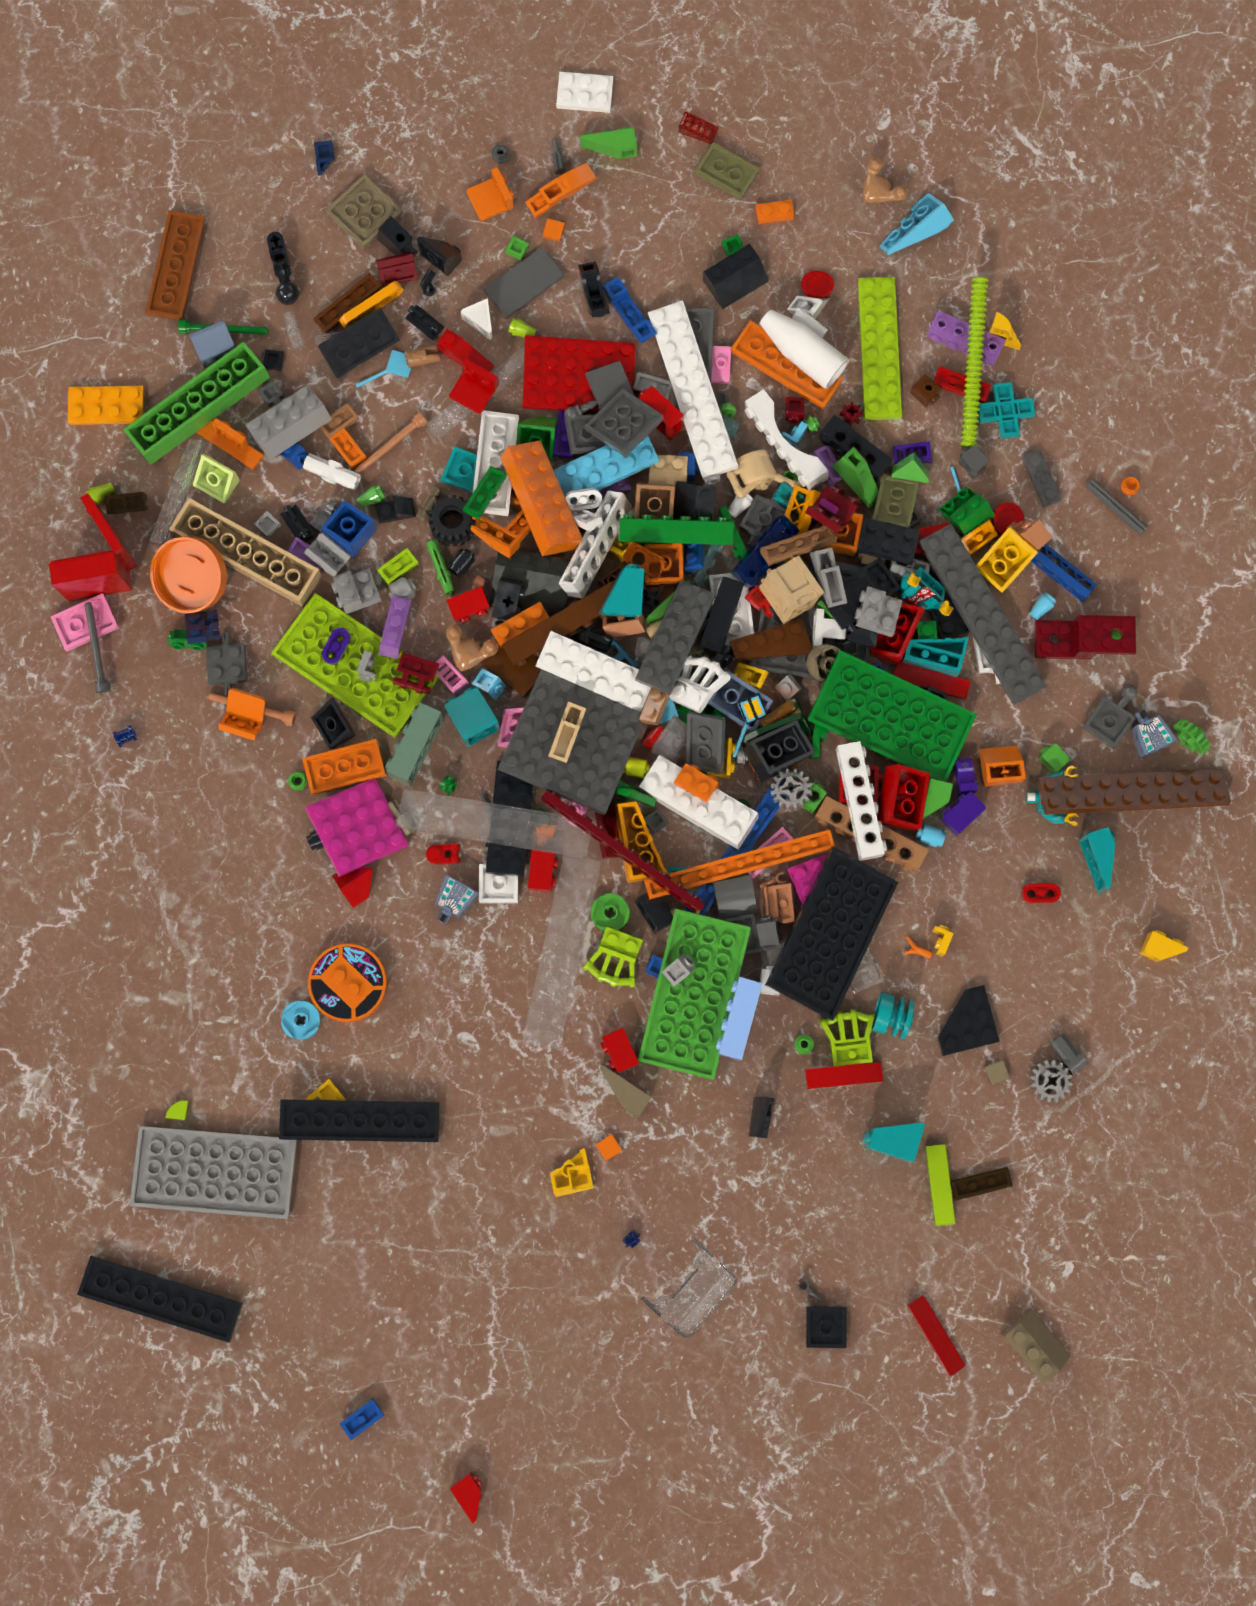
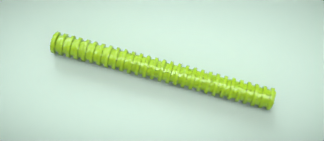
M986 277L972 278L973 284L971 285V288H973L971 294L973 295L970 297L972 300L970 305L972 307L969 317H971L969 323L971 324L968 326L970 329L968 335L970 337H968L969 343H967L969 349H967L968 355L966 356L968 358L966 361L968 366H966L967 372L965 373L967 376L965 381L967 383L964 385L966 387V390H964L966 395L963 405H965L963 411L965 412L962 414L964 417L962 419L964 423L962 425L963 431H961V434H963L961 440L963 441L960 443L962 447L977 446L975 441L978 439L976 437L978 431H976L978 429L977 423L979 422L977 419L979 414L977 412L980 410L978 408L980 405L978 400H980L979 394L981 393L979 388H981L980 382L982 379L980 376H982V373L980 371L982 370L981 365L983 361L981 359H983L982 353L984 352L982 341H984L983 335H985V332L983 330L986 320H984L986 318V314H984L986 312L985 306H987L985 300H987L986 294L988 293L986 290L988 285L986 283L989 281Z

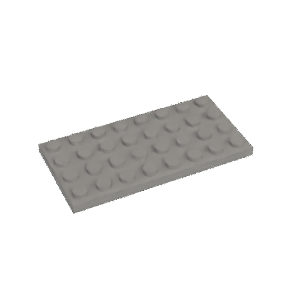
M139 1126L130 1206L289 1219L297 1140H279L278 1137Z

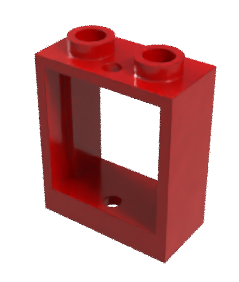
M653 386L648 389L645 388L639 394V400L663 415L664 420L656 428L671 441L683 429L684 415Z

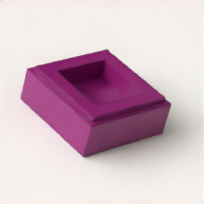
M822 498L819 502L821 507L836 516L839 511L838 506L825 498Z

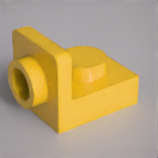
M935 926L932 932L942 936V938L938 937L934 946L937 949L935 954L942 957L945 955L954 934L949 932L950 928L946 926Z

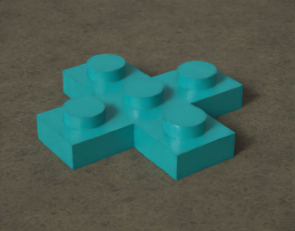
M1012 382L993 384L994 402L980 403L978 406L980 410L977 412L979 414V424L998 422L1000 439L1017 438L1020 436L1018 419L1035 417L1033 398L1014 400Z

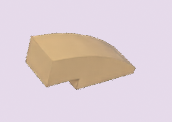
M567 702L548 755L549 757L567 763L586 708Z

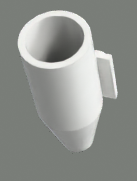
M800 307L797 308L792 318L771 309L760 322V325L782 355L824 389H828L833 385L849 363V359L823 339L828 329Z

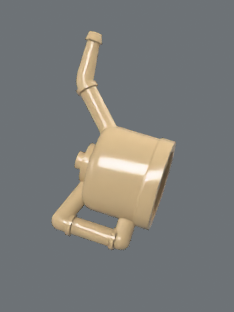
M766 450L753 451L736 459L739 468L727 472V478L730 480L734 493L738 498L745 497L755 488L757 490H765L772 481L785 482L792 488L795 485L803 488L799 481H793L776 473ZM736 475H740L745 486L744 488L740 486Z

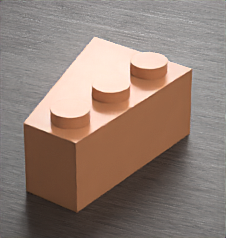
M1040 520L1013 522L1006 528L1008 529L1011 526L1036 550H1039L1053 538ZM998 539L990 546V549L998 541Z

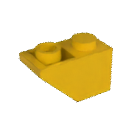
M1155 930L1147 934L1139 954L1158 962L1184 953L1188 950V947L1184 946V942L1175 938L1171 940L1166 937L1164 932Z

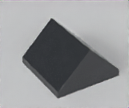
M331 698L311 717L330 750L356 736L334 698Z

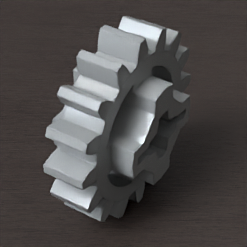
M786 769V774L780 771V778H773L776 784H771V788L774 789L771 791V796H776L773 800L774 803L779 802L780 808L785 805L787 811H789L790 807H793L796 811L798 805L802 808L804 807V801L809 803L807 796H812V791L808 789L812 788V783H808L809 777L803 778V771L797 774L796 769L793 770V773ZM784 780H786V782L784 783V785H783V786H780V784H781ZM789 787H793V793H790ZM802 793H803V795L801 796V798H799V799L797 800V797L799 796V794H802ZM782 797H786L790 801L784 800Z
M1045 1060L1043 1061V1066L1038 1063L1036 1065L1038 1070L1032 1069L1031 1072L1034 1076L1029 1077V1080L1033 1081V1084L1029 1085V1087L1035 1088L1033 1095L1039 1093V1100L1045 1097L1046 1103H1050L1051 1098L1054 1103L1058 1102V1097L1065 1099L1063 1093H1070L1071 1091L1067 1087L1073 1086V1083L1068 1082L1072 1075L1066 1074L1069 1069H1062L1063 1063L1056 1065L1055 1060H1051L1050 1064ZM1047 1068L1055 1069L1057 1072L1051 1073ZM1039 1075L1041 1076V1084L1038 1083ZM1056 1077L1052 1085L1045 1086L1048 1084L1049 1078ZM1063 1078V1086L1061 1087L1060 1083ZM1048 1089V1090H1051V1091H1052L1053 1093H1055V1094H1054V1095L1047 1094V1093H1045L1044 1091Z

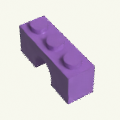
M392 596L380 643L379 655L398 659L404 629L410 612L411 599Z

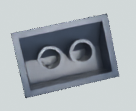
M723 670L728 672L730 680L712 695L708 701L709 705L744 727L745 721L737 702L759 693L767 712L773 702L772 699L728 670ZM762 719L748 724L747 730L750 732L755 731Z

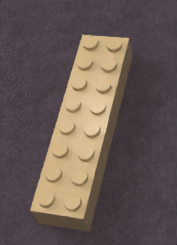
M190 498L187 499L169 528L176 538L194 536L208 541L219 551L225 565L301 607L304 606L322 576L318 568Z

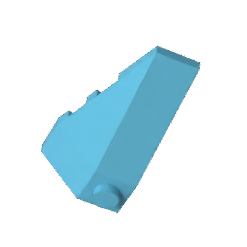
M927 193L910 209L912 213L907 218L903 217L900 221L901 226L887 236L879 246L880 249L890 255L946 229L954 219L945 204L930 193Z

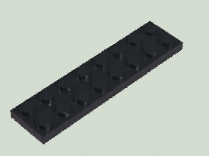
M280 1099L279 1140L438 1142L440 1102Z
M90 1256L77 1295L228 1343L231 1342L243 1305L242 1302L95 1256Z

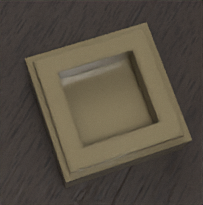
M1003 1060L984 1067L991 1085L1010 1079Z

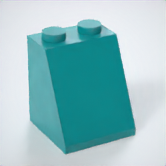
M628 564V566L620 571L599 611V615L641 616L644 569L640 568V565Z
M478 687L466 689L463 695L458 698L455 696L446 701L447 704L444 705L446 712L467 748L500 730L498 720Z
M925 1123L869 1129V1131L864 1133L862 1143L865 1144V1149L908 1163L914 1162Z

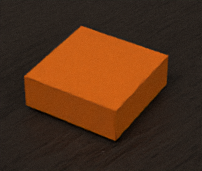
M547 218L543 238L560 242L565 223Z
M612 1134L596 1144L605 1161H608L622 1151Z

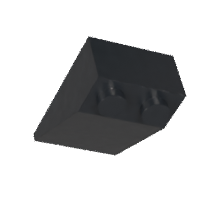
M797 720L750 741L743 749L761 782L778 775L780 771L784 772L786 769L816 753Z

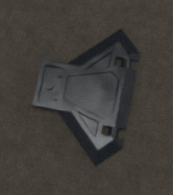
M881 558L874 560L864 567L835 561L836 566L840 568L847 603L828 608L823 595L820 599L841 630L848 628L851 634L847 638L850 642L876 648L878 633L861 627L857 629L854 625L857 621L854 618L858 607L860 608L862 603L859 601L860 594L867 587H872L886 592V596H891L898 592L901 587ZM810 560L809 571L818 582L812 560Z

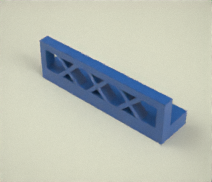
M1047 544L1042 546L1045 555L1037 550L1038 553L1031 562L1079 601L1083 602L1097 584ZM1050 558H1056L1059 561V566L1051 561ZM1064 570H1071L1074 573V578ZM1079 582H1086L1091 587L1086 589Z

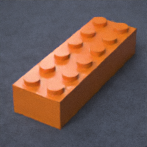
M541 441L508 446L500 459L541 555L547 556L575 550L583 538Z

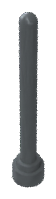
M86 602L85 611L97 676L96 685H94L95 693L109 692L111 688L110 683L107 682L104 676L93 606L91 602Z

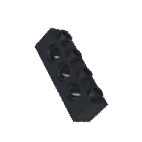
M836 415L830 419L820 432L819 438L825 446L832 447L841 458L850 451V448L855 447L864 459L873 460L874 463L868 464V467L876 482L880 480L893 462V459ZM841 436L844 438V441L840 442L835 437Z

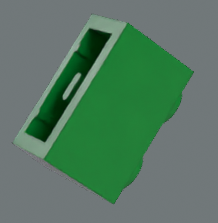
M967 486L938 509L949 525L952 524L956 533L962 537L988 519L991 520L995 517L988 501Z

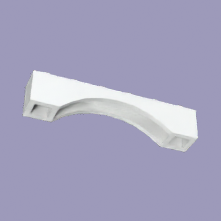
M764 389L745 401V413L748 418H752L756 422L757 429L766 435V440L771 446H775L778 456L786 460L789 470L797 474L798 480L803 487L806 486L810 491L828 480V470L818 457L797 450L783 438L775 422L774 402Z

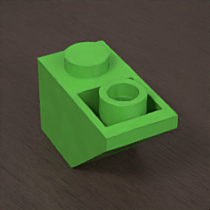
M934 779L929 780L923 819L949 803L953 787L952 783Z

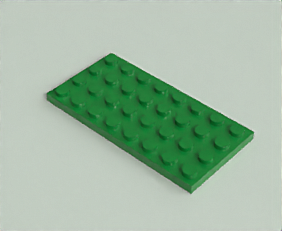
M839 650L807 720L853 742L860 741L861 746L904 766L930 773V778L946 782L977 714Z

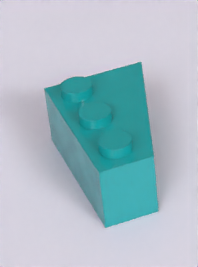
M969 637L910 640L903 655L902 663L957 677L961 671Z

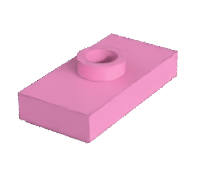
M713 346L711 383L729 384L731 347Z

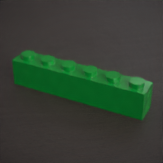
M623 514V517L618 518L619 542L733 545L734 522L729 521L728 517H718V521L704 516H700L699 520H691V516H680V519H672L670 515H661V519L653 518L654 515H642V518H634V514Z

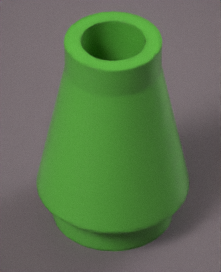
M378 484L370 487L356 499L360 507L364 508L383 502L382 499L386 498Z

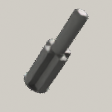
M553 138L554 153L552 156L555 174L565 173L562 153L559 152L557 138Z

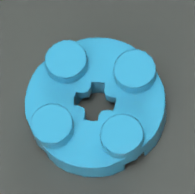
M294 1001L286 1006L282 1013L281 1026L289 1037L305 1040L317 1033L321 1025V1018L318 1009L313 1004L306 1001ZM297 1016L306 1017L304 1025L296 1024L298 1021Z

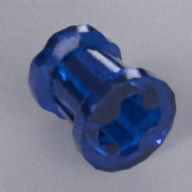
M128 725L127 728L119 732H112L120 748L131 740H138L131 725Z

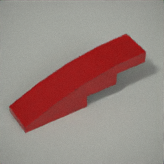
M881 1062L805 1069L807 1089L883 1082Z

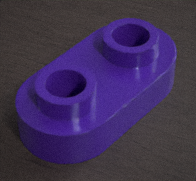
M337 628L331 633L322 651V657L327 664L335 665L339 663L351 639L346 629ZM340 636L344 637V640L342 642L338 641V638ZM331 653L336 654L334 658H329Z

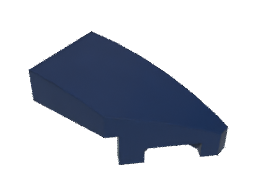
M332 140L314 142L318 176H321L335 160Z

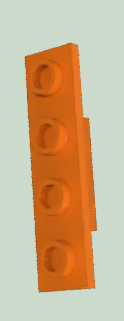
M215 418L214 421H210L195 432L253 471L264 458L262 453L248 444L247 436L242 431H235L225 420L220 421Z

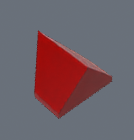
M361 867L340 877L337 873L332 876L353 908L369 898L373 868Z

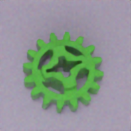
M1180 719L1173 726L1174 731L1177 732L1176 735L1180 739L1179 742L1191 752L1196 751L1197 754L1203 755L1211 748L1203 729L1196 726L1193 722L1188 723L1186 719Z

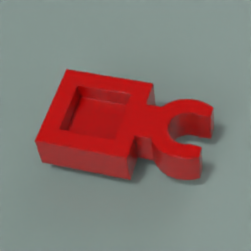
M758 583L745 596V599L758 611L763 608L765 615L770 618L773 613L769 608H772V606L761 592L760 584Z

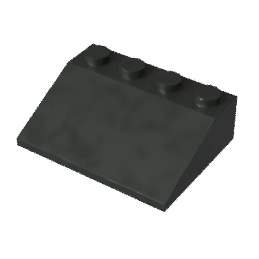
M517 550L509 559L498 552L489 602L490 606L494 607L499 579L505 577L523 581L522 587L525 588L524 598L519 601V606H522L521 612L538 602H541L549 617L564 610L568 595L559 585V581L571 559L549 555L542 556L541 554ZM508 596V597H507L508 603H511V602H512L511 597Z

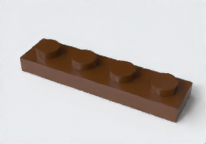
M370 273L367 274L313 318L314 322L325 334L329 333L340 324L339 320L345 313L382 289L381 284Z

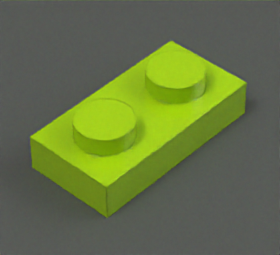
M406 548L377 569V572L387 585L390 586L391 583L400 579L419 565V562L409 549Z

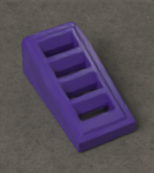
M930 441L893 446L894 465L903 460L899 457L900 450H903V459L907 457V450H910V455L914 453V450H918V457L923 464L932 463ZM922 449H925L926 456L922 457Z

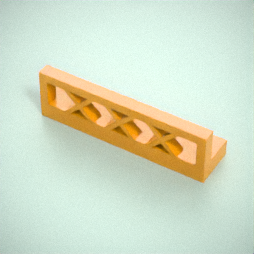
M794 486L775 543L786 539L784 531L788 527H791L793 536L808 532L812 517L806 514L805 511L809 506L814 505L821 492L816 490L809 491L799 486ZM797 492L806 494L805 500L801 504H798L796 500ZM797 509L799 518L792 522L790 513L792 510Z

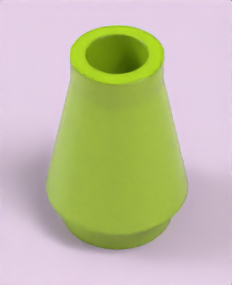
M513 318L508 332L512 333L513 336L525 338V335L534 336L537 329L532 328L519 318Z
M110 482L91 487L86 491V494L89 493L99 505L105 500L106 495L115 493V489Z

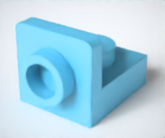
M801 421L799 426H794L790 435L782 432L781 435L791 446L797 448L807 430L808 424Z
M483 668L472 682L474 687H478L481 691L489 694L494 700H497L506 687V684L498 676Z

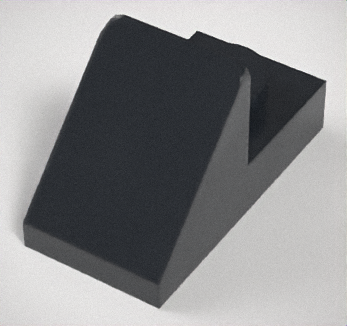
M393 496V501L376 504L379 524L416 517L413 498Z

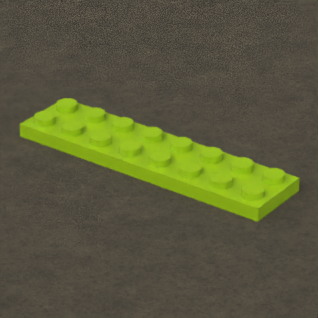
M895 277L858 278L864 420L901 419Z

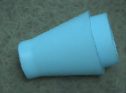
M1046 592L1043 595L1040 594L1029 615L1038 620L1055 607L1056 600Z

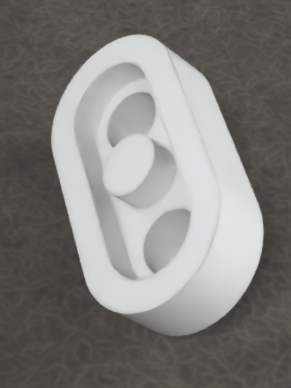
M596 488L573 490L565 495L571 511L596 508L602 502L601 493ZM590 495H595L594 499H589ZM572 497L577 498L575 502H571L570 499Z

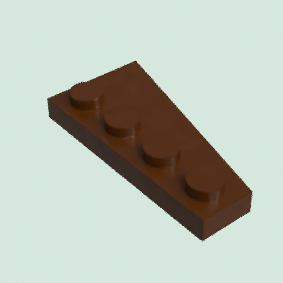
M802 618L730 641L735 660L765 657L778 658L781 656L794 657L798 655L808 656L812 650Z

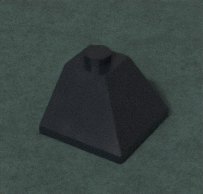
M420 236L417 238L420 255L446 276H449L462 261L461 251L457 246H451L445 241Z

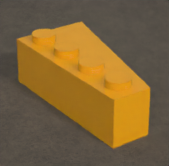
M637 802L617 804L615 814L619 838L624 843L623 846L628 850L630 848L635 850L643 861L648 860L655 865L654 869L660 873L663 871L668 874L653 843V838L646 827V822ZM623 860L627 883L649 879Z

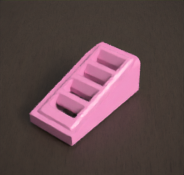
M444 655L436 661V663H439L438 670L447 664L442 671L438 672L437 670L436 674L456 697L470 686L467 679ZM452 670L447 676L443 677L448 671ZM457 675V677L449 683V681Z

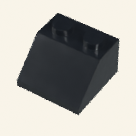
M676 481L673 519H680V516H691V520H699L700 516L710 517V520H712L716 487L711 484Z

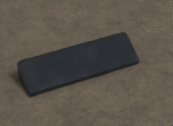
M722 577L700 643V647L705 651L722 654L744 586L743 582Z

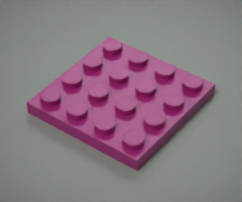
M376 778L308 805L305 808L339 877L409 846L399 824L395 823L396 818L390 810Z

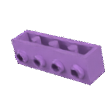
M938 310L927 337L934 342H941L947 345L952 350H959L967 356V349H969L967 343H969L968 337H970L968 335V331H970L968 326L970 324ZM983 330L985 332V335H983L984 341H982L984 352L982 353L983 359L981 361L986 365L991 364L994 366L1006 340Z

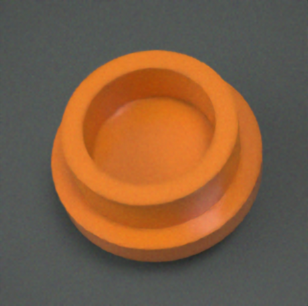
M1126 477L1121 482V490L1126 495H1134L1140 488L1139 481L1134 477Z

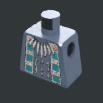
M1146 710L1135 714L1139 724L1132 728L1131 732L1140 759L1177 741L1175 735L1159 715L1150 719Z
M446 875L435 905L442 909L436 919L444 924H447L452 915L460 919L477 900L479 893Z

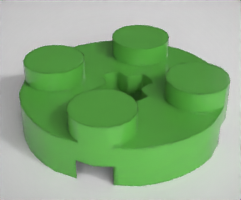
M607 893L594 901L591 907V917L598 929L605 931L606 926L620 931L628 922L629 907L621 896ZM609 908H613V912L616 913L611 918H608L607 914L604 913Z

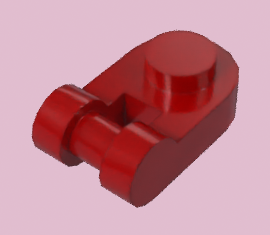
M460 844L431 845L426 850V858L431 864L435 865L460 864V858L458 857ZM445 851H451L450 858H445Z

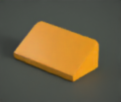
M988 519L962 537L961 541L969 555H971L997 537L998 534L990 519Z

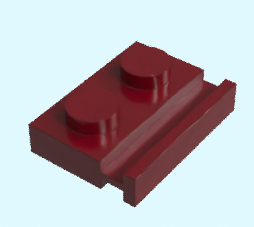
M412 252L376 260L382 287H386L394 281H398L400 284L418 279Z

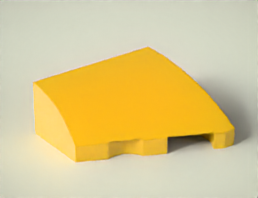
M997 312L990 326L989 333L1005 338L1004 346L1020 350L1021 343L1009 320Z
M585 1148L579 1150L580 1153L571 1160L568 1159L561 1168L554 1170L550 1174L555 1197L594 1188Z

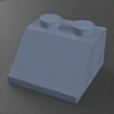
M224 320L189 334L204 368L211 366L235 348Z

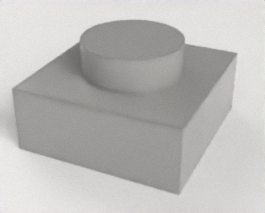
M268 511L254 523L267 538L281 527L280 522Z
M791 674L787 675L775 686L786 701L792 699L802 689Z

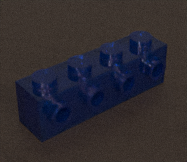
M785 515L777 516L730 573L740 582H743L746 588L757 586L761 582V576L774 566H768L760 553L761 548L796 536L800 530Z

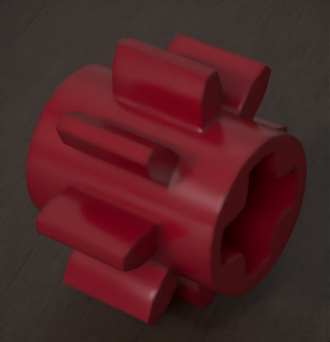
M851 401L850 405H843L844 411H840L839 416H842L843 422L848 423L851 427L855 422L859 424L860 419L858 417H862L863 412H859L860 405L856 406Z

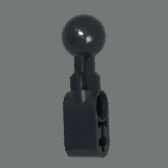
M272 232L267 237V243L274 273L279 278L280 283L275 291L276 298L284 305H292L299 298V289L293 282H290L291 268L284 238L281 233Z

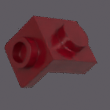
M786 397L785 421L790 423L803 421L805 416L804 398Z

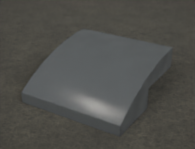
M751 875L713 882L719 920L757 914Z

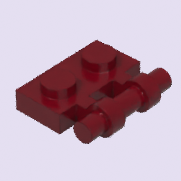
M402 652L396 670L403 673L402 678L394 677L393 684L399 685V688L415 690L418 694L424 693L429 695L431 688L425 686V682H434L439 663ZM409 676L419 678L418 684L408 681Z

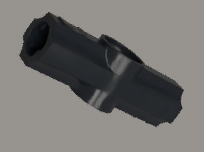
M592 625L585 629L581 626L576 629L578 633L570 637V639L586 647L591 646L606 653L610 650L613 641L612 636L597 631Z

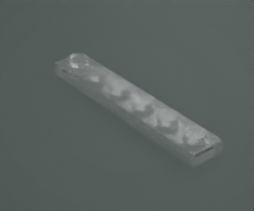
M188 440L149 541L153 544L163 545L171 538L172 533L169 528L184 505L201 455L204 453L207 445L201 440Z

